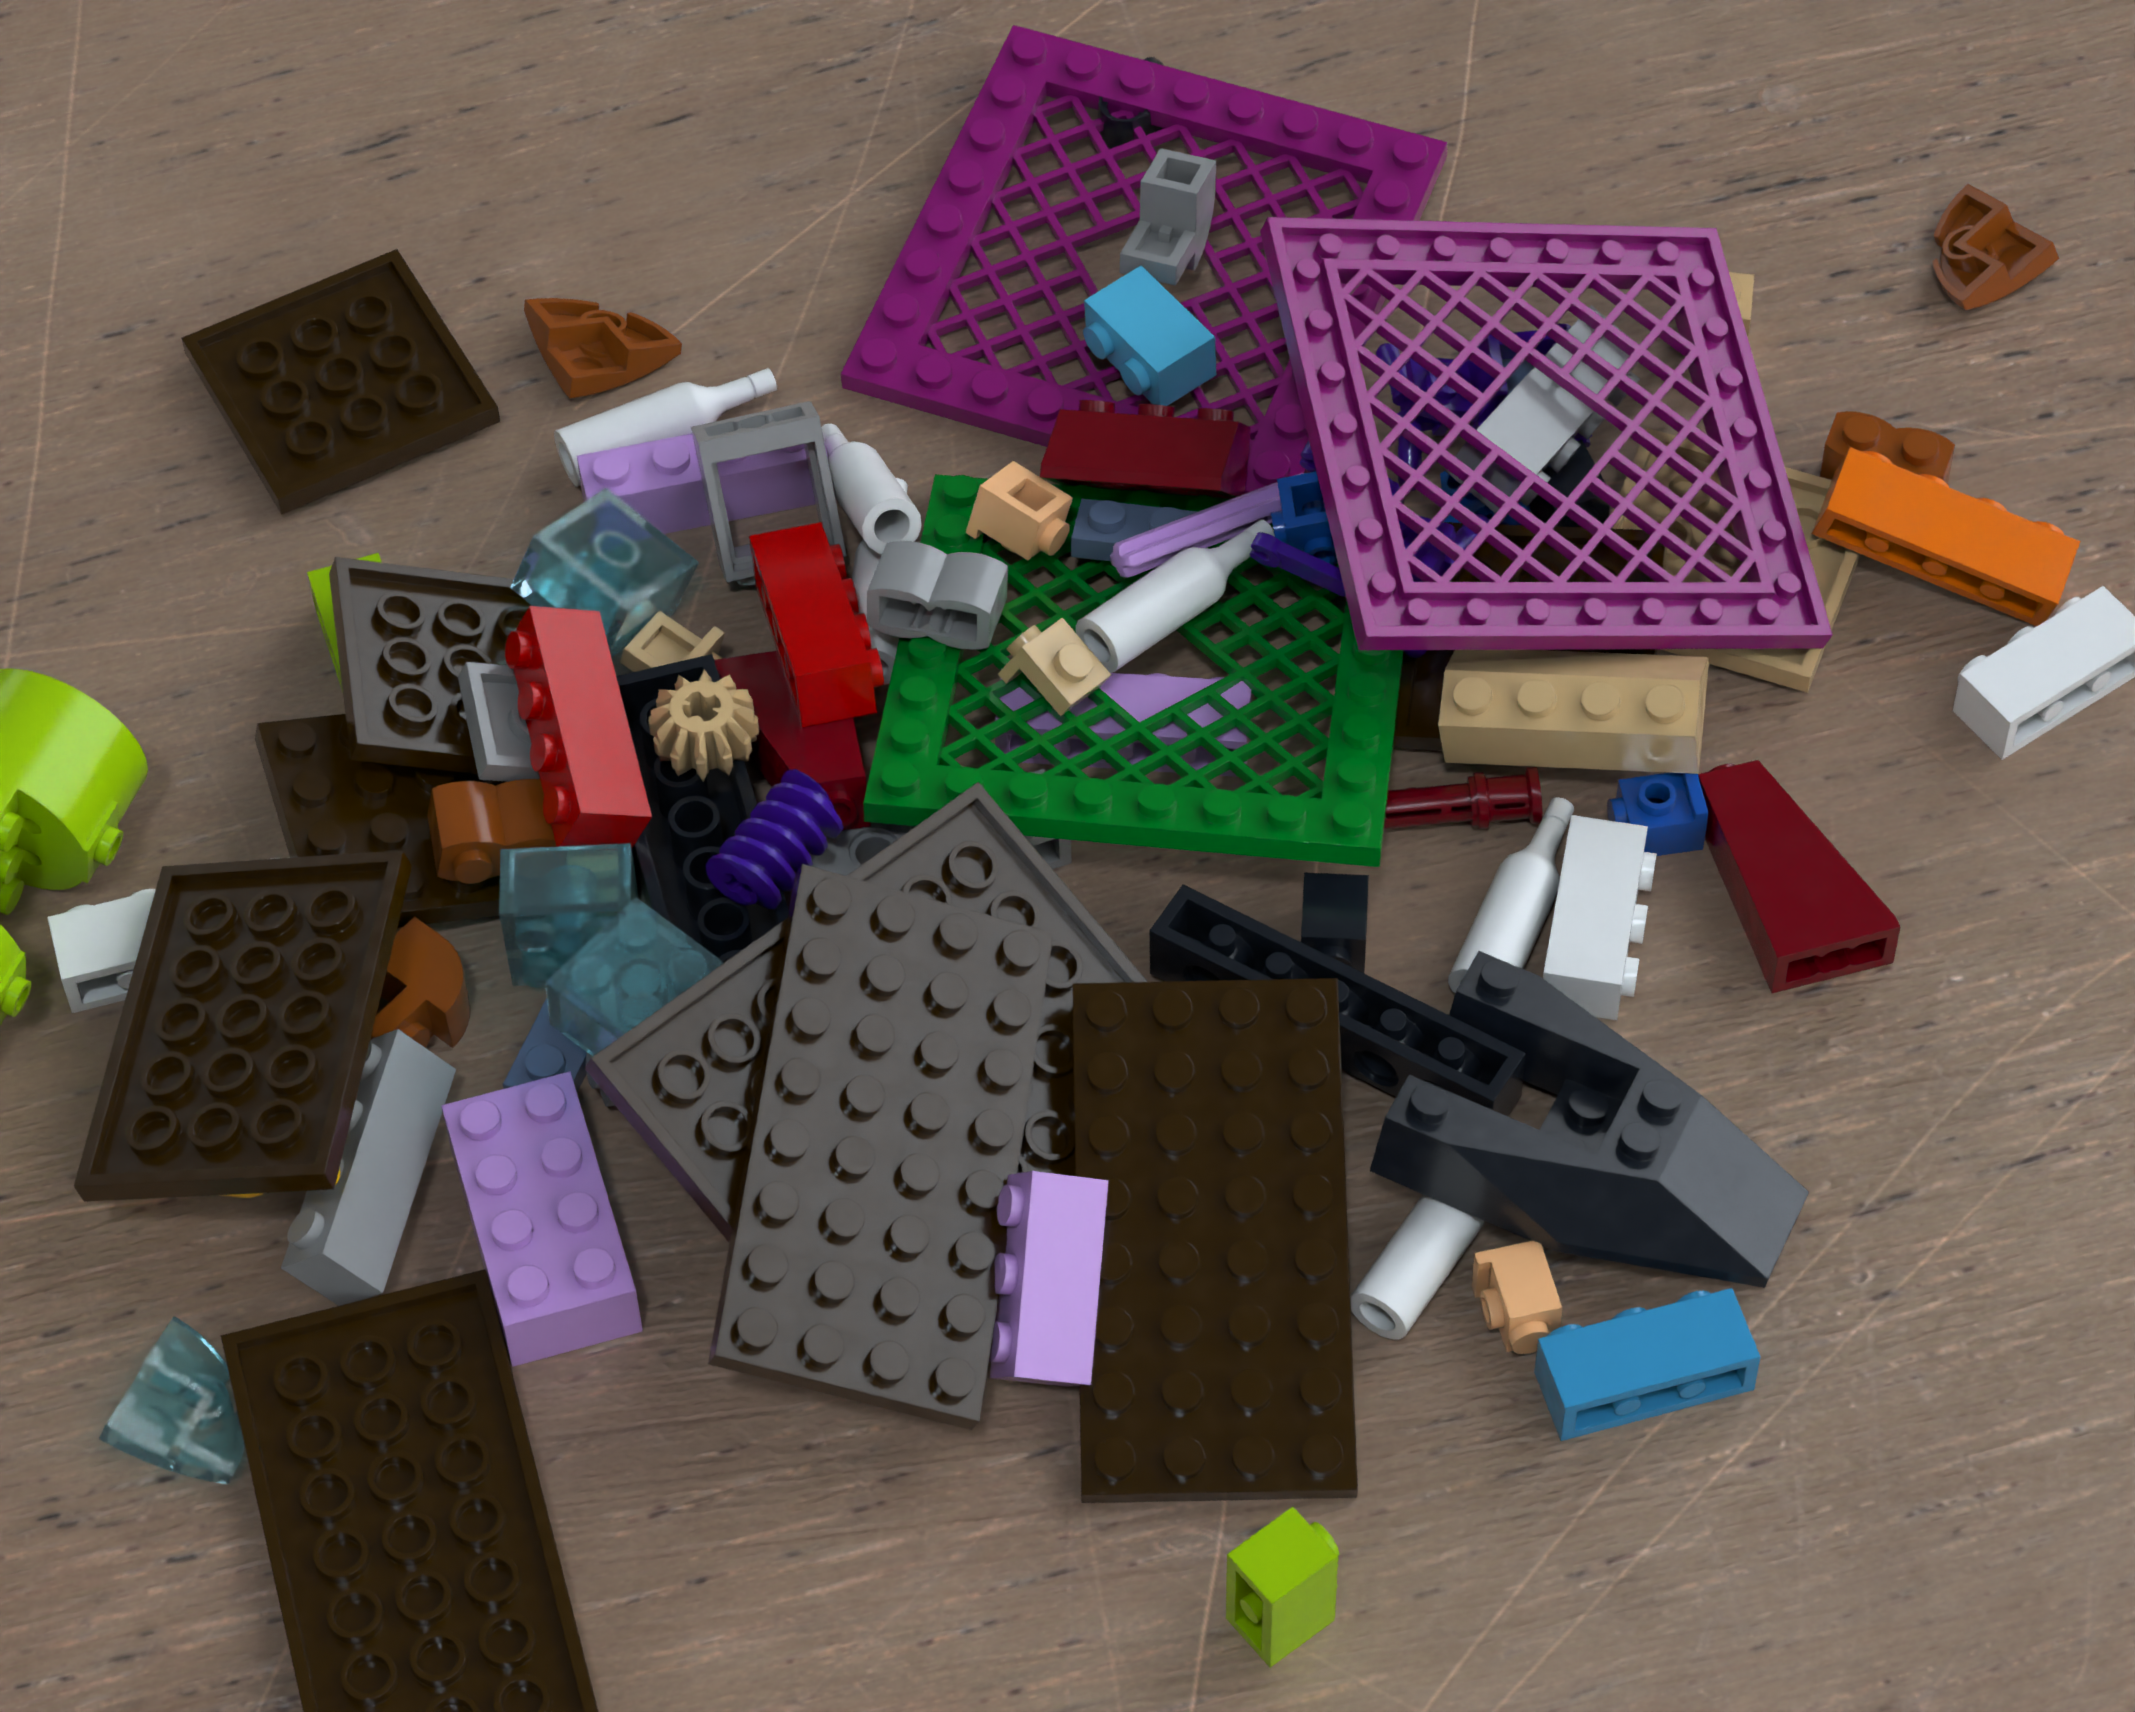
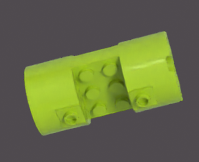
M13 668L0 669V913L9 915L16 907L24 885L48 890L70 889L79 885L82 881L88 884L100 863L108 866L115 858L123 840L124 832L118 829V824L143 785L148 773L147 760L140 744L128 728L108 709L85 693L62 681L37 672ZM0 924L1 1026L7 1014L16 1017L22 1010L31 990V981L26 980V953L20 950L11 935Z

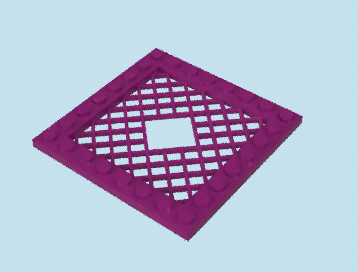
M1013 25L840 374L842 388L1047 447L1060 409L1078 410L1079 400L1116 403L1115 413L1138 415V404L1152 403L1143 394L1114 401L1105 383L1121 378L1120 371L1115 366L1097 371L1087 354L1092 351L1085 340L1080 341L1071 325V322L1085 317L1084 303L1063 311L1054 292L1081 282L1089 297L1097 293V287L1074 248L1135 226L1140 220V202L1133 190L1140 188L1141 180L1146 171L1125 178L1116 161L1143 151L1151 165L1157 155L1153 147L1180 137L1189 155L1215 160L1234 152L1244 170L1220 179L1216 177L1215 198L1224 213L1212 217L1209 233L1232 225L1242 242L1215 253L1209 241H1206L1202 254L1222 287L1181 302L1215 336L1216 357L1219 363H1216V376L1208 381L1227 374L1237 393L1213 403H1209L1200 386L1190 391L1199 408L1233 410L1245 405L1255 424L1249 426L1251 430L1245 494L1273 484L1279 478L1294 476L1299 473H1310L1299 463L1302 459L1301 452L1309 438L1291 361L1289 360L1284 371L1276 357L1277 354L1288 351L1285 337L1268 343L1258 324L1280 316L1277 303L1250 313L1240 294L1267 284L1275 297L1268 263L1260 251L1264 249L1261 235L1252 238L1243 220L1266 211H1270L1273 217H1286L1280 206L1307 197L1317 213L1307 218L1343 219L1353 215L1352 219L1419 221L1446 161L1448 142ZM1047 96L1056 98L1055 100L1044 103ZM1102 97L1103 101L1108 102L1109 113L1118 119L1133 118L1140 111L1144 112L1147 109L1150 112L1151 125L1164 129L1146 135L1142 127L1139 126L1133 129L1135 140L1108 149L1099 133L1103 131L1104 123L1100 118L1092 120L1085 107L1098 110L1099 98ZM1072 108L1081 125L1054 134L1046 117ZM1035 122L1044 139L1023 146ZM1192 136L1217 142L1218 144L1200 150ZM1089 137L1098 154L1071 164L1062 146ZM1052 151L1061 168L1033 177L1024 160ZM1247 151L1272 157L1273 159L1255 165ZM1014 165L1023 182L1002 190ZM1106 166L1115 183L1088 193L1078 175ZM1302 166L1328 174L1310 180ZM1289 167L1299 185L1272 194L1263 177ZM1068 180L1078 197L1050 207L1041 189ZM1252 181L1262 199L1235 209L1225 191ZM1357 181L1367 183L1364 192ZM1344 182L1354 200L1327 209L1318 192ZM1031 194L1040 211L1012 221L1003 204ZM1123 195L1132 212L1105 222L1096 204ZM993 208L1002 226L981 233ZM1085 209L1094 227L1067 237L1058 219ZM1047 223L1057 241L1029 251L1020 233ZM1010 238L1019 255L991 265L982 247ZM972 252L981 270L959 278ZM1064 253L1073 271L1046 281L1037 263ZM1250 255L1259 273L1232 282L1223 264ZM1026 267L1036 285L1008 295L998 277ZM989 282L997 300L970 310L961 291ZM1341 283L1342 289L1346 283ZM1361 284L1351 295L1377 315L1386 299L1367 284ZM949 297H951L960 314L937 322ZM1043 297L1053 315L1025 325L1015 307ZM1229 299L1239 317L1212 327L1202 309ZM1005 311L1015 330L986 340L977 322ZM1348 312L1354 339H1356L1367 325ZM967 326L976 344L952 354L947 353L939 336ZM1060 327L1070 345L1042 356L1032 337ZM1247 329L1257 348L1230 358L1220 339ZM928 341L932 348L925 347ZM1022 342L1031 360L1007 370L1002 369L994 352ZM980 357H984L987 364L974 360ZM1077 357L1087 376L1065 385H1058L1049 368ZM1265 359L1275 378L1248 389L1238 369ZM1039 372L1043 380L1030 377L1029 375ZM1094 388L1098 396L1086 393L1085 391ZM1274 394L1264 416L1256 400ZM1198 408L1177 417L1197 419Z
M1267 217L1260 234L1358 650L1824 648L1833 634L1717 228ZM1341 283H1346L1342 289ZM1361 284L1369 285L1389 300L1388 304L1378 315L1351 296ZM1392 284L1404 286L1399 290ZM1418 285L1426 286L1447 302L1435 316L1409 297ZM1451 286H1461V287L1456 291V290L1453 289ZM1475 286H1481L1504 303L1492 317L1465 298ZM1507 287H1518V288H1517L1514 292H1512V291H1511L1510 289H1508ZM1531 287H1537L1560 304L1549 318L1522 299ZM1563 288H1574V289L1571 291V293H1569V292H1567L1566 290H1564ZM1587 288L1594 289L1616 305L1605 319L1578 300ZM1619 289H1630V290H1629L1626 294H1624V293L1621 292ZM1642 290L1651 291L1671 306L1661 320L1634 301ZM1397 308H1400L1424 326L1423 330L1413 341L1386 322ZM1454 309H1457L1482 328L1470 342L1444 323L1445 319ZM1511 310L1538 328L1537 332L1527 343L1501 324V321ZM1567 311L1595 330L1584 343L1557 325ZM1348 312L1367 325L1356 339H1354ZM1623 312L1650 330V333L1640 344L1613 326ZM1674 318L1678 333L1668 326ZM1375 333H1378L1402 351L1390 366L1364 347ZM1433 333L1459 352V355L1448 367L1421 348ZM1490 334L1516 353V356L1506 367H1503L1478 348ZM1546 335L1573 354L1563 368H1560L1535 349ZM1602 337H1605L1629 355L1619 369L1591 350ZM1658 337L1685 356L1675 370L1647 351ZM1410 359H1413L1437 377L1436 381L1426 392L1399 373ZM1468 359L1495 379L1483 393L1456 373ZM1525 360L1622 431L1568 497L1469 425ZM1581 361L1608 380L1598 394L1570 375ZM1637 362L1664 381L1654 395L1626 376ZM1361 364L1380 377L1368 391ZM1687 369H1689L1692 383L1682 376ZM1387 384H1390L1415 403L1403 418L1376 398ZM1445 385H1448L1473 404L1461 418L1434 399ZM1616 387L1643 406L1633 420L1605 401ZM1672 387L1699 407L1689 421L1662 402V399ZM1423 410L1450 429L1439 444L1412 425V422ZM1651 412L1679 432L1668 446L1640 427ZM1373 415L1392 428L1391 432L1381 443L1379 442ZM1702 419L1707 435L1696 427ZM1400 436H1403L1428 455L1416 470L1389 451V448ZM1459 436L1486 456L1475 470H1472L1447 451ZM1630 438L1657 457L1656 461L1646 472L1619 452ZM1686 438L1713 457V460L1703 472L1675 453ZM1436 462L1464 482L1452 496L1424 477ZM1494 462L1522 482L1510 497L1482 477ZM1608 464H1611L1636 483L1625 498L1597 478ZM1665 464L1693 484L1682 498L1654 478ZM1386 467L1406 481L1393 496ZM1716 470L1721 486L1711 479ZM1413 488L1441 507L1429 523L1401 503ZM1472 488L1500 508L1488 523L1460 504ZM1529 489L1557 508L1546 523L1518 504ZM1587 489L1615 509L1603 524L1575 504ZM1643 490H1646L1672 509L1661 524L1633 504ZM1700 490L1728 510L1718 524L1689 504ZM1449 515L1477 534L1465 550L1437 530ZM1507 515L1535 534L1534 538L1523 550L1495 530ZM1565 515L1593 535L1582 550L1553 530ZM1622 516H1625L1650 535L1639 550L1611 530ZM1679 516L1707 535L1697 550H1694L1668 530ZM1399 520L1419 534L1407 549H1405ZM1730 523H1732L1735 537L1725 531ZM1426 541L1455 561L1443 576H1440L1414 556ZM1485 541L1513 561L1501 577L1473 557ZM1543 541L1571 561L1560 576H1557L1532 557V554ZM1600 542H1603L1629 562L1617 577L1589 556ZM1658 542L1686 562L1675 577L1647 557ZM1714 542L1742 561L1741 566L1732 577L1704 557ZM1464 568L1482 582L1451 581ZM1523 568L1540 582L1510 581ZM1580 568L1598 582L1568 581ZM1638 568L1655 582H1626V580ZM1695 568L1712 582L1683 581ZM1412 574L1423 582H1413ZM1746 574L1748 582H1740Z

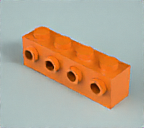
M1852 447L1848 449L1833 475L1811 533L2034 626L2045 622L2059 604L2081 542L2064 535L2063 531L2053 524L2041 521L2032 522L2008 512L1997 501L1988 498L1971 497L1950 488L1945 481L1936 476L1915 474L1893 465L1887 457L1880 453L1859 451Z

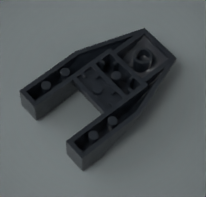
M1478 951L1456 990L1449 1015L1525 1052L1523 1080L1558 1096L1540 1130L1412 1075H1408L1385 1116L1369 1171L1530 1241L1541 1243L1542 1246L1556 1252L1765 1288L1805 1204L1809 1191L1700 1093L1536 974Z

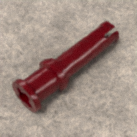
M1529 767L1526 769L1525 774L1490 778H1486L1483 772L1473 773V776H1467V783L1388 790L1384 829L1470 821L1471 826L1478 827V829H1488L1490 822L1528 818L1532 824H1540L1543 818L1537 767Z

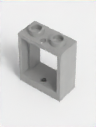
M811 401L691 427L718 562L726 582L737 580V583L740 585H755L750 544L738 547L733 546L717 463L804 444L819 522H822L829 545L840 544L843 557L847 556L820 418Z

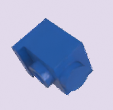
M1662 773L1618 780L1616 798L1608 799L1607 801L1608 820L1648 826L1644 852L1657 853V856L1703 850L1708 809L1698 774Z

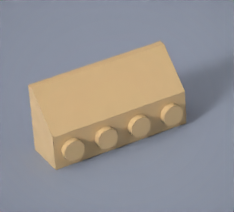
M1455 650L1444 672L1438 723L1445 763L1699 774L1709 659L1708 657L1547 650Z

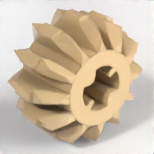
M704 669L699 681L689 682L678 675L675 690H659L658 698L656 699L657 708L651 710V716L649 717L650 734L654 736V748L660 761H671L672 768L675 769L678 776L694 768L704 782L711 769L718 768L729 776L733 768V760L749 761V756L752 752L751 742L756 741V735L759 734L758 717L754 714L753 699L749 695L748 689L736 690V684L733 682L730 674L717 682H712L711 677Z

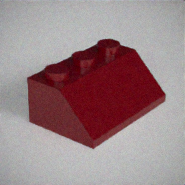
M1079 400L1078 410L1060 409L1040 467V478L1060 485H1087L1094 488L1130 491L1147 490L1154 493L1190 496L1208 495L1214 498L1233 499L1245 494L1251 427L1234 421V411L1198 408L1197 419L1174 417L1175 407L1138 404V415L1115 413L1116 403Z

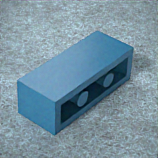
M1730 1288L1714 1293L1695 1291L1681 1297L1676 1303L1649 1310L1640 1307L1630 1308L1618 1313L1611 1320L1585 1327L1577 1324L1559 1327L1546 1337L1538 1339L1534 1373L1561 1441L1753 1391L1755 1389L1761 1356L1735 1293Z

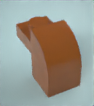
M414 916L395 935L381 997L390 1003L376 1015L371 1039L399 1029L425 1048L428 1046L433 1035L454 1048L463 1037L470 1019V1001L461 959L448 940Z

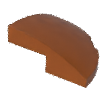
M1967 184L1950 202L1942 214L1934 233L1937 245L1942 247L1940 264L1937 259L1932 261L1934 271L1948 297L1964 310L1989 304L2011 294L2043 273L2059 259L2052 241L2013 221L2007 204L1970 184Z
M561 298L525 300L524 312L535 342L549 370L569 399L596 394L630 383L655 371L681 354L682 343L673 334L655 322L635 313H627L625 320L614 312L599 310V304L596 302Z

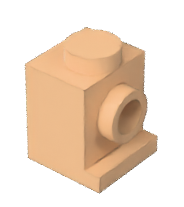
M1012 461L980 485L965 533L975 539L984 533L999 542L1005 549L1020 555L1026 560H1030L1040 551L1052 556L1061 548L1069 534L1070 525L1065 521L1073 497L1015 461Z
M1528 1241L1474 1253L1472 1290L1475 1298L1480 1297L1488 1329L1499 1328L1506 1352L1514 1351L1517 1354L1537 1352L1538 1339L1546 1337L1553 1330L1559 1328L1562 1316V1305L1542 1244Z

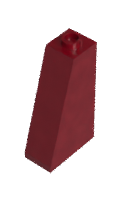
M777 651L714 660L719 678L722 679L730 674L733 682L736 684V690L748 689V693L753 699L754 714L758 717L759 734L756 735L757 740L751 742L752 752L750 753V758L769 784L773 787L775 784L781 783V778L787 770L797 769L809 775L827 792L834 810L842 820V831L871 827V822H864L863 803L867 785L853 718L802 727Z
M1759 760L1738 765L1723 764L1711 769L1709 772L1698 774L1708 809L1705 834L1706 843L1772 994L1894 963L1901 928L1896 916Z

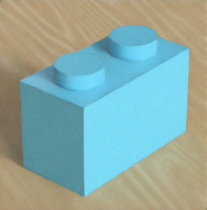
M1143 266L1137 267L1084 300L1086 327L1083 329V335L1088 347L1095 356L1100 359L1106 357L1120 371L1125 384L1134 394H1143L1152 404L1168 406L1216 376L1215 336Z

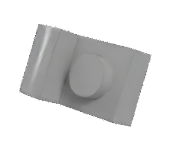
M1160 148L1141 180L1140 220L1120 253V273L1128 274L1137 267L1143 266L1158 282L1176 286L1185 269H1196L1202 256L1212 221L1216 188V160Z

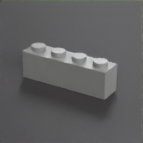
M1592 305L1589 307L1590 309H1592L1594 312H1596L1598 315H1600V316L1603 317L1604 319L1606 318V317H1605L1604 315H1602L1597 309H1595ZM1578 319L1567 332L1584 343L1595 330ZM1602 337L1591 349L1617 369L1629 357L1628 354L1605 337ZM1558 343L1545 355V357L1560 368H1563L1573 356L1572 353ZM1582 361L1570 374L1596 394L1608 382L1607 379ZM1637 362L1626 375L1636 383H1638L1640 378L1637 377L1632 372V370L1636 367V365L1639 362ZM1534 367L1476 430L1548 483L1551 478L1543 471L1549 466L1558 473L1581 446L1574 439L1576 434L1580 433L1585 439H1588L1605 419ZM1616 387L1605 401L1609 400L1617 407L1627 394ZM1466 441L1455 457L1472 470H1475L1486 456ZM1495 462L1482 476L1509 497L1522 483ZM1444 470L1461 485L1464 483L1449 470ZM1473 488L1469 491L1495 514L1500 509ZM1529 489L1520 502L1527 507L1538 494Z
M399 1029L370 1040L340 1164V1178L335 1185V1189L307 1191L300 1213L293 1220L288 1230L287 1239L289 1245L281 1269L338 1306L364 1300L384 1292L443 1112L441 1105H444L456 1072L454 1067Z

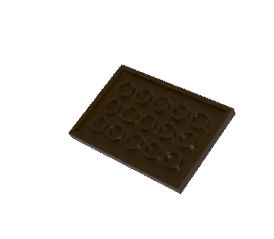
M403 850L162 866L74 1183V1188L84 1202L335 1189L412 868Z

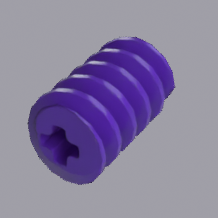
M797 769L787 770L781 778V783L775 784L766 795V801L759 802L750 813V818L743 820L735 830V836L727 838L719 849V854L713 855L707 862L706 871L712 885L735 903L744 906L757 904L766 909H776L782 901L779 890L791 891L793 889L795 872L797 873L802 864L812 866L811 855H822L828 847L826 837L837 838L843 830L842 820L834 810L827 792L809 775Z

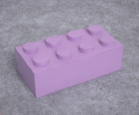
M571 1071L441 1105L450 1148L484 1269L487 1272L512 1367L642 1332L635 1285Z

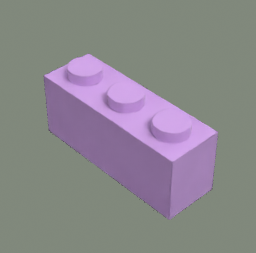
M1037 1171L1008 1175L1007 1185L1002 1188L997 1205L998 1222L1002 1226H1007V1244L1005 1253H999L995 1257V1294H999L989 1357V1362H991L990 1378L1056 1386L1091 1385L1109 1180Z

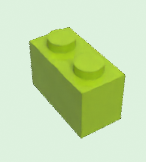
M1294 1507L1288 1509L1227 1554L1226 1619L1270 1668L1335 1621L1339 1549L1332 1536L1321 1524L1317 1522L1309 1524Z

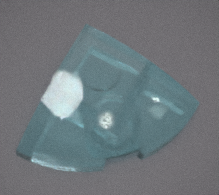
M173 1316L144 1360L136 1379L105 1424L99 1439L129 1455L163 1469L205 1481L229 1484L238 1468L245 1445L237 1411L234 1413L229 1393L225 1387L230 1379L226 1362L201 1334Z

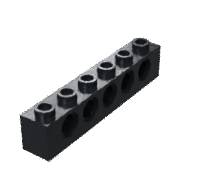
M1184 884L1149 930L1150 974L1166 982L1338 978L1341 1069L1396 1097L1408 1075H1412L1505 1116L1510 1114L1522 1096L1525 1052Z

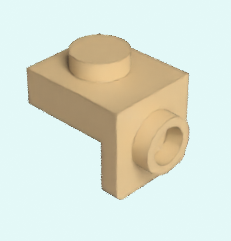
M659 610L624 648L620 663L636 672L710 654L713 655L714 660L722 659L718 654L725 632L714 626L701 639Z
M1063 618L1043 632L1036 625L1023 632L1008 646L1007 651L1012 655V659L998 673L1000 678L1007 684L1023 672L1060 716L1100 688L1111 676V673Z

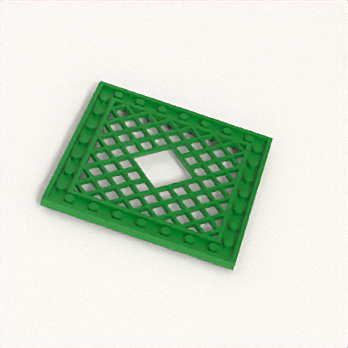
M935 474L920 543L935 547L946 554L956 552L979 553L993 557L1008 565L1007 583H1010L1023 595L1004 605L998 624L1002 623L1015 636L996 646L990 643L987 648L976 649L980 654L962 662L964 649L947 646L929 636L920 638L899 637L863 803L864 822L917 826L979 782L1024 836L1380 867L1404 650H1358L1347 599L1344 614L1330 602L1340 595L1325 588L1316 591L1303 581L1301 577L1279 567L1265 566L1249 557L1232 570L1227 580L1241 594L1222 604L1217 601L1207 608L1206 612L1176 629L1177 632L1227 672L1228 676L1141 722L1137 721L1100 688L1087 696L1097 705L1096 707L1077 717L1070 711L1060 716L1023 672L1007 684L1000 680L988 687L980 683L972 674L991 664H994L1001 670L1010 661L1007 657L1011 655L1007 651L1008 646L1029 629L1015 615L1036 605L1050 617L1036 625L1041 632L1063 618L1076 633L1075 626L1077 620L1083 618L1155 569L1153 568L1125 578L1119 575L1117 568L1112 566L1111 561L1091 559V561L1072 571L1057 558L1071 552V537L1081 499L1110 500L1117 503L1161 508L1172 507L1179 510L1196 512L1230 499L1214 498L1208 495L1190 496L1154 493L1147 490L1130 491L1094 488L1087 485L1052 484L1073 497L1065 521L1070 525L1069 534L1065 542L1052 556L1040 551L1030 560L1022 559L1009 565L996 554L1005 549L999 542L994 539L986 542L989 536L984 533L976 539L965 533L979 487L988 479L974 478L966 475L950 476ZM1228 540L1223 541V542L1218 543V544H1215V545H1213V546H1210V547H1208L1207 549L1219 547L1220 545L1224 544V543L1227 542ZM1261 564L1274 577L1255 586L1240 574ZM1044 566L1058 577L1037 588L1023 575ZM1105 571L1118 583L1100 593L1084 581ZM1288 586L1303 599L1283 609L1268 596ZM1071 588L1084 599V601L1063 610L1050 598ZM1255 604L1269 615V617L1248 626L1234 613ZM1316 609L1331 622L1311 632L1296 618ZM1221 621L1235 634L1214 644L1200 631ZM1282 626L1297 640L1280 649H1276L1262 636ZM1342 633L1340 654H1338L1325 641ZM1249 644L1263 658L1243 668L1228 654ZM1310 649L1326 663L1306 673L1293 663L1291 659ZM1276 667L1292 681L1271 691L1256 677ZM1337 674L1335 693L1332 695L1319 683ZM1240 681H1243L1251 689V693L1258 699L1236 709L1221 694ZM958 682L972 695L953 704ZM1020 687L1034 701L1013 711L999 698ZM1306 691L1320 705L1300 715L1285 701ZM1208 703L1223 717L1202 728L1187 714ZM985 705L1000 718L980 729H976L963 716ZM1271 709L1286 723L1265 733L1250 719ZM1048 711L1062 725L1040 735L1026 722ZM1332 715L1328 738L1313 725ZM1110 716L1125 730L1104 741L1089 727ZM1174 722L1188 736L1167 746L1152 732ZM950 724L964 737L944 747ZM1236 727L1252 741L1231 752L1215 738ZM1012 729L1027 743L1005 754L990 740ZM1300 733L1315 747L1294 757L1279 743ZM1076 735L1090 749L1068 759L1054 745ZM1138 740L1154 754L1132 765L1117 751ZM1202 746L1217 760L1195 770L1181 756ZM977 748L991 762L979 768L962 767L955 758ZM1265 751L1280 766L1259 776L1244 762ZM1040 753L1055 767L1042 774L1025 772L1018 764ZM1326 758L1323 781L1309 770L1308 767ZM1104 759L1118 773L1107 779L1088 777L1082 769ZM1164 765H1168L1182 778L1170 785L1154 784L1145 775ZM1230 770L1246 784L1230 791L1217 789L1209 781ZM1291 776H1295L1310 790L1299 796L1282 795L1273 786Z

